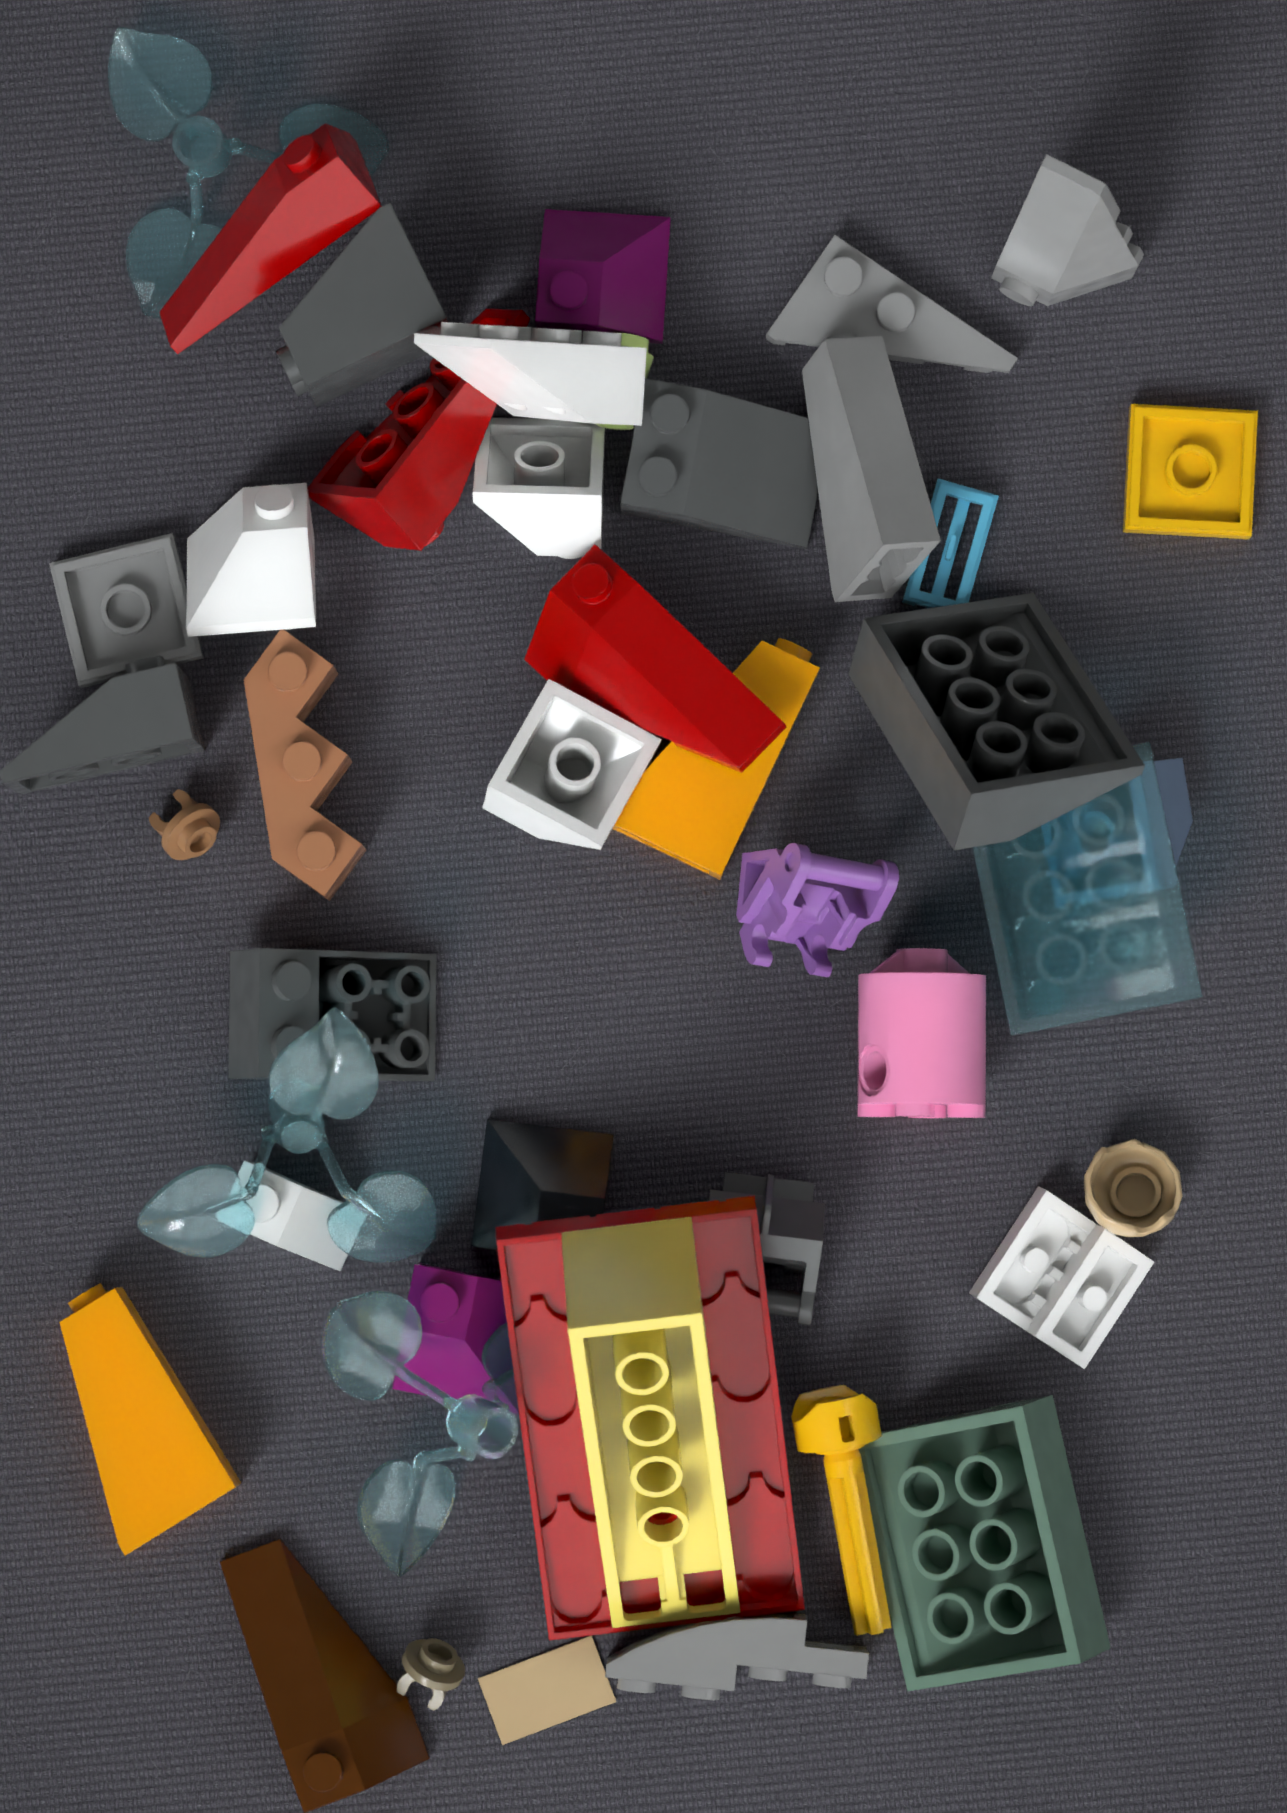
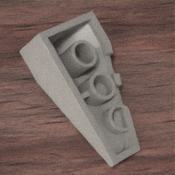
M1046 154L995 266L991 279L1002 283L999 288L1000 292L1020 304L1033 306L1035 301H1038L1046 306H1050L1132 279L1144 253L1139 246L1129 243L1133 235L1130 227L1119 222L1116 224L1121 210L1107 184Z

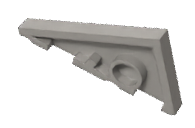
M836 235L831 239L766 334V339L772 344L785 346V343L813 347H819L824 339L844 332L854 333L857 337L882 336L889 360L924 364V362L946 364L982 373L992 371L1009 373L1018 360L1017 357Z

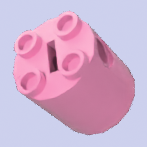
M932 948L897 949L892 956L870 973L859 974L857 1117L985 1118L986 975L970 974L948 954L947 949Z

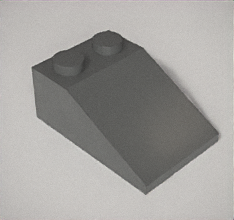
M645 378L642 426L635 425L620 502L621 514L807 549L818 494L808 418L706 389Z
M163 656L144 658L126 664L127 674L112 677L2 768L0 770L2 783L22 795L206 751L189 677L176 663L165 664Z

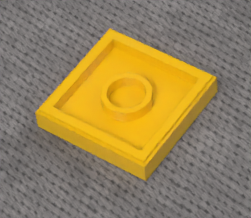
M1131 404L1128 417L1123 532L1250 539L1252 537L1258 411Z

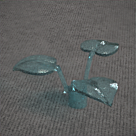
M120 27L115 32L108 62L109 91L114 111L120 122L129 132L149 142L163 140L175 129L172 138L173 150L178 159L189 170L186 181L189 183L190 218L188 219L182 212L171 208L153 211L141 218L133 227L126 246L127 270L138 295L141 310L149 318H161L159 313L222 230L215 225L200 224L204 213L201 188L203 177H214L222 173L228 167L232 154L238 153L272 163L284 152H273L243 143L238 138L229 139L221 128L208 117L192 116L188 118L187 116L200 112L207 105L212 93V72L203 54L187 41L174 36L145 33ZM330 104L306 105L294 110L282 120L279 127V138L284 151L296 138L311 134L324 123L349 132L357 141L370 177H372L389 151L387 137L374 123L364 116L340 106Z
M335 1007L328 1011L314 1027L289 1043L279 1053L270 1068L268 1080L271 1094L268 1106L272 1124L263 1127L261 1130L262 1143L247 1184L241 1188L237 1172L227 1165L209 1164L199 1166L180 1174L162 1187L146 1203L137 1219V1226L144 1235L188 1256L208 1258L220 1256L234 1250L245 1241L254 1227V1212L246 1200L253 1198L257 1194L273 1145L278 1143L284 1149L296 1154L307 1153L314 1148L319 1151L340 1195L347 1200L333 1209L327 1218V1227L332 1240L346 1254L367 1262L399 1261L426 1249L436 1238V1206L432 1193L419 1178L404 1171H382L367 1177L359 1185L357 1191H355L348 1184L328 1144L323 1113L336 1119H350L358 1116L375 1098L379 1083L376 1062L367 1041L350 1019Z
M372 1291L339 1301L331 1309L327 1317L322 1335V1353L331 1379L346 1394L360 1400L374 1401L385 1395L395 1375L404 1382L448 1409L446 1413L447 1432L451 1439L459 1444V1446L419 1452L415 1456L412 1465L400 1459L384 1462L367 1478L358 1498L357 1514L362 1532L388 1569L397 1576L402 1577L431 1547L444 1527L453 1507L455 1499L453 1474L446 1466L431 1462L463 1458L471 1462L476 1458V1454L487 1459L502 1457L510 1451L516 1442L518 1435L517 1422H520L507 1322L490 1336L482 1351V1364L486 1373L491 1378L482 1386L485 1398L480 1395L469 1394L456 1399L404 1366L417 1353L422 1340L421 1319L415 1307L408 1300L388 1291Z

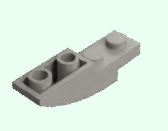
M775 1613L742 1618L739 1616L730 1617L725 1620L679 1625L638 1640L607 1657L605 1677L618 1679L617 1689L636 1693H655L656 1683L682 1686L681 1696L701 1700H720L721 1690L734 1691L737 1665L748 1666V1677L755 1679L787 1681V1671L813 1673L812 1684L851 1688L852 1678L867 1679L869 1652L867 1647L805 1640L807 1627L805 1614Z

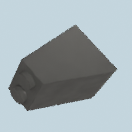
M391 203L380 207L279 327L286 346L275 351L297 397L309 391L316 408L428 354L414 344V333L440 335L441 322H448Z

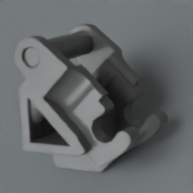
M725 1171L723 1191L710 1190L709 1201L719 1200L720 1202L726 1201L729 1198L755 1195L763 1262L784 1265V1270L797 1272L802 1275L800 1292L766 1288L769 1314L797 1317V1324L810 1326L823 1246L825 1203L813 1202L815 1183L801 1180L774 1178V1175L770 1174L767 1177Z

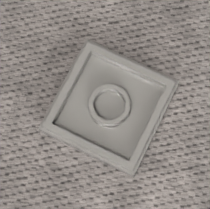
M173 533L49 563L80 688L105 683L112 677L127 674L126 664L144 658L163 656L165 664L176 663L177 665L204 658L199 636L188 637L187 585Z

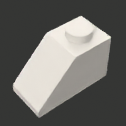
M244 1160L218 1220L277 1247L341 1271L367 1212L257 1163Z

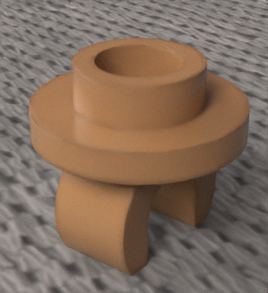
M177 789L173 796L182 805V810L170 822H165L155 812L149 816L151 826L162 836L161 842L165 852L175 860H187L203 855L213 846L220 827V818L211 806L197 803L185 791Z

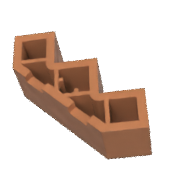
M283 629L277 633L244 679L271 856L278 865L330 901L367 851L360 842L317 812L353 762L348 754L303 723L336 679L338 672L333 664Z

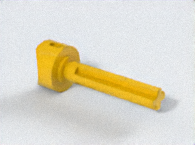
M846 1385L820 1388L799 1394L791 1415L798 1452L824 1455L823 1462L854 1635L883 1633L884 1629L892 1627L863 1463L858 1450L882 1436L877 1405L864 1394H858Z

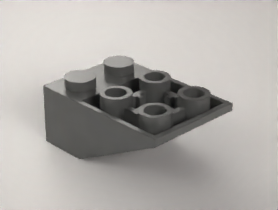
M277 948L230 951L228 1079L435 1081L437 954Z

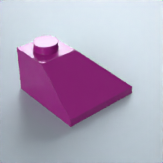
M545 209L539 256L535 315L536 328L582 330V339L583 331L627 333L644 337L649 340V343L663 344L671 217Z
M422 1263L414 1265L401 1329L392 1389L513 1414L519 1413L501 1279Z

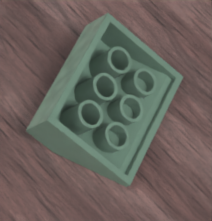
M1053 1395L997 1405L881 1431L882 1436L879 1439L858 1449L863 1463L887 1604L907 1692L1080 1664L1111 1648Z

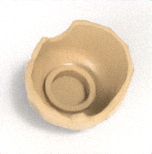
M1130 1139L1106 1148L1101 1147L1095 1153L1084 1176L1085 1203L1096 1222L1111 1233L1124 1237H1143L1164 1228L1173 1220L1183 1196L1180 1171L1165 1151L1144 1142L1141 1143L1136 1139Z

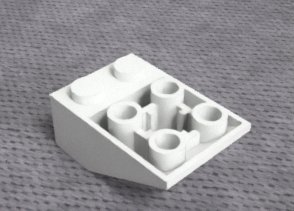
M441 322L440 335L414 333V344L513 416L593 424L642 426L647 348L621 346L622 333L583 331L582 340V330L532 328L531 332V327Z

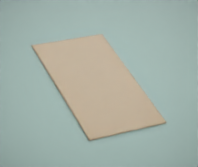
M592 1636L478 1678L502 1745L616 1702L609 1680L605 1677L606 1672Z

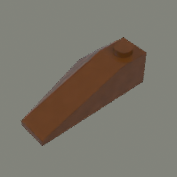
M281 1538L220 1561L271 1722L304 1813L365 1791L430 1759L408 1696L397 1693V1682L392 1680L369 1651L368 1646L351 1629L331 1604L328 1596Z

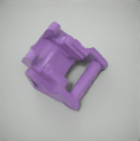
M797 843L788 844L784 850L769 849L742 853L736 917L740 923H744L739 934L747 961L753 965L769 967L772 963L773 955L768 948V939L796 944L801 951L805 968L810 975L829 977L832 973V963L828 960L827 949L845 951L846 948H852L859 932L865 926L881 920L898 886L899 871L897 865L892 861L881 859L876 860L873 864L815 854L811 853L808 846Z

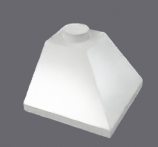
M491 417L475 459L473 503L537 556H559L566 559L583 557L594 545L601 549L605 428L593 423L551 419Z
M307 482L243 487L187 538L186 629L188 637L316 627L315 538Z
M548 679L489 782L483 809L539 839L601 850L662 739Z

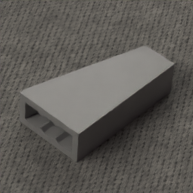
M850 332L838 333L824 339L802 369L831 590L835 602L892 598L941 540L883 337H857L856 334Z

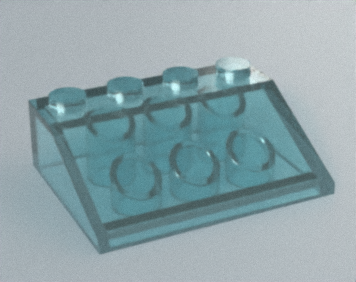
M1150 742L1132 745L1145 764L1142 775L1012 841L973 847L1011 1036L1039 1032L1203 997Z

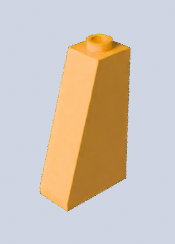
M778 638L775 646L761 641L733 674L773 711L787 727L742 773L677 747L671 741L644 771L613 830L720 880L818 675L820 667L809 663L813 654L807 649L782 638Z
M100 1283L71 1300L68 1305L73 1314L59 1323L117 1542L126 1556L240 1485L241 1481L123 1287H117L106 1292Z

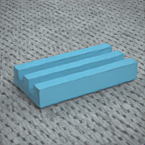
M937 479L930 503L936 526L939 523L946 495L957 498V504L931 594L919 590L929 558L928 555L909 577L903 603L913 606L916 604L928 609L969 602L998 501V495ZM971 502L982 505L956 600L944 598V593Z

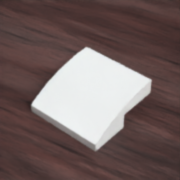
M1038 1186L969 1294L1085 1369L1154 1264V1261L1104 1227L1094 1223L1049 1191Z

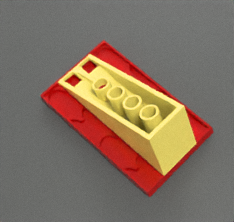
M755 1195L729 1198L726 1201L720 1202L719 1200L663 1206L661 1209L646 1208L597 1214L596 1217L580 1216L531 1222L530 1225L523 1223L496 1227L497 1251L549 1641L725 1620L730 1617L741 1616L742 1618L805 1610Z

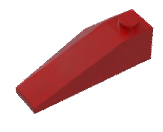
M324 123L311 134L300 136L292 141L284 153L271 163L159 312L169 345L177 354L382 207L357 141L349 132Z
M485 309L470 324L527 327L530 318L523 310ZM435 358L431 360L429 366L433 375L424 383L413 387L405 394L399 390L390 398L385 405L392 413L366 438L358 430L355 431L338 448L307 488L308 496L312 501L385 547L421 551L441 534L445 519L459 502L497 405Z
M594 545L550 589L524 658L546 681L550 679L630 723L673 741L677 747L741 773L787 727L749 688L597 545Z

